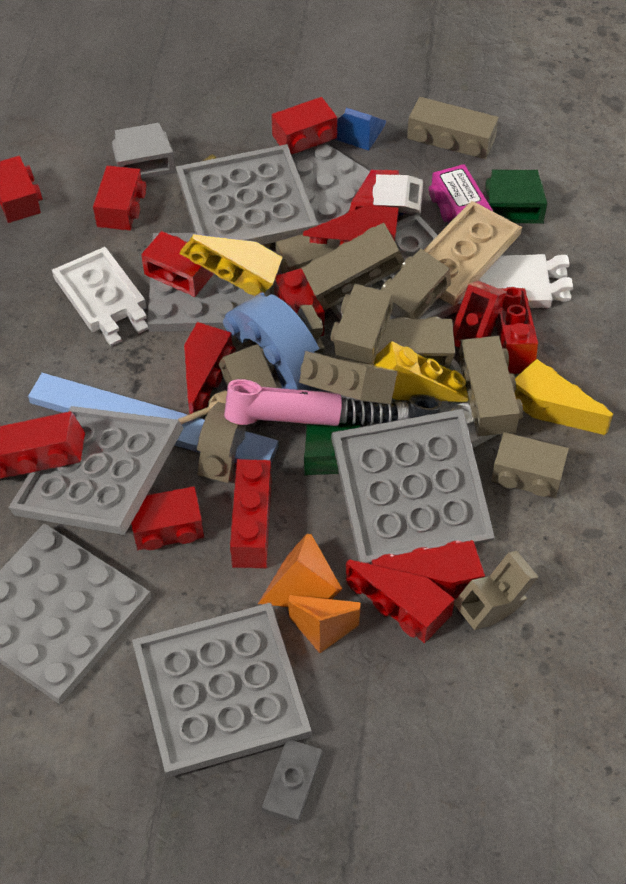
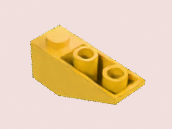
M194 234L179 253L190 259L193 263L206 268L221 279L227 280L253 296L265 293L273 285L282 260V256L257 242Z
M390 341L376 355L373 365L397 371L392 396L395 400H409L411 396L417 394L429 395L439 401L467 402L469 400L464 377L458 371L450 370L438 364L434 359H427L415 353L411 348L403 347L393 341Z
M536 359L515 378V397L521 400L523 411L531 417L602 435L608 433L613 413L604 404L595 401L585 394L577 385L571 384L557 374L552 367L546 366Z

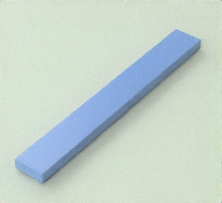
M41 373L28 395L31 404L62 413L68 412L71 406L169 419H179L188 415L45 373ZM197 418L182 424L184 429L177 439L175 446L200 453L197 450V445L205 419ZM246 431L245 439L236 449L235 463L237 464V459L271 460L272 463L279 447L278 440Z

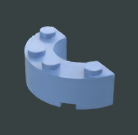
M263 292L226 313L223 319L225 329L232 332V336L235 335L241 343L251 339L259 344L268 361L274 365L282 388L329 392L299 383L305 351L315 352L319 347L304 322L283 300L273 294L265 297Z

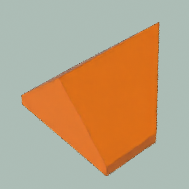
M306 534L287 555L258 604L271 603L272 606L289 607V595L333 599L342 590L312 534Z
M289 595V618L319 653L359 626L360 602Z

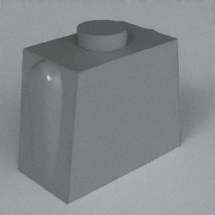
M159 123L115 130L112 148L117 167L140 169L142 179L175 173L173 151L167 134L162 130Z

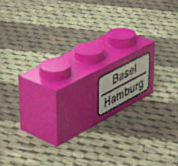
M465 164L433 172L432 185L429 186V195L432 202H436L439 206L444 222L449 224L471 201L493 211Z

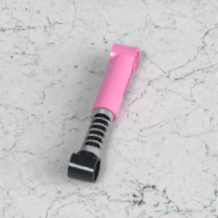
M237 379L228 384L224 416L228 421L240 425L252 424L257 420L338 426L339 422L346 423L347 420H351L353 424L356 421H361L362 425L364 422H370V425H373V422L382 424L437 414L441 411L442 403L435 397L424 394L413 395L409 398V401L403 403L395 401L393 404L372 403L370 401L363 402L362 400L354 401L353 398L347 400L346 397L341 398L340 394L332 392L260 387L256 382Z

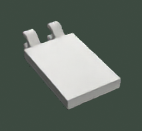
M106 247L52 270L55 281L93 333L101 329L110 346L122 342L117 333L119 327L115 322L125 317H129L133 328L138 334L148 330V325L144 320L147 318L143 309L147 308L144 297Z
M545 254L500 256L479 279L481 282L496 288H525L530 308H551L552 301H570V290H573L572 279L567 278L566 267H569L567 255H558L549 261H546ZM549 278L558 279L554 283H549Z

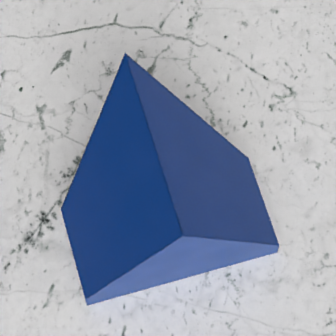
M346 107L345 113L337 119V138L335 140L369 151L383 130L386 120Z

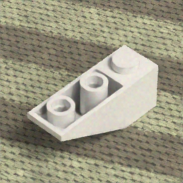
M376 175V183L373 187V205L396 207L398 212L408 215L417 213L420 216L423 180L409 175Z

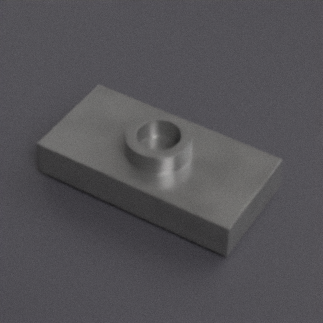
M294 740L285 742L262 805V813L299 824L322 757V749Z

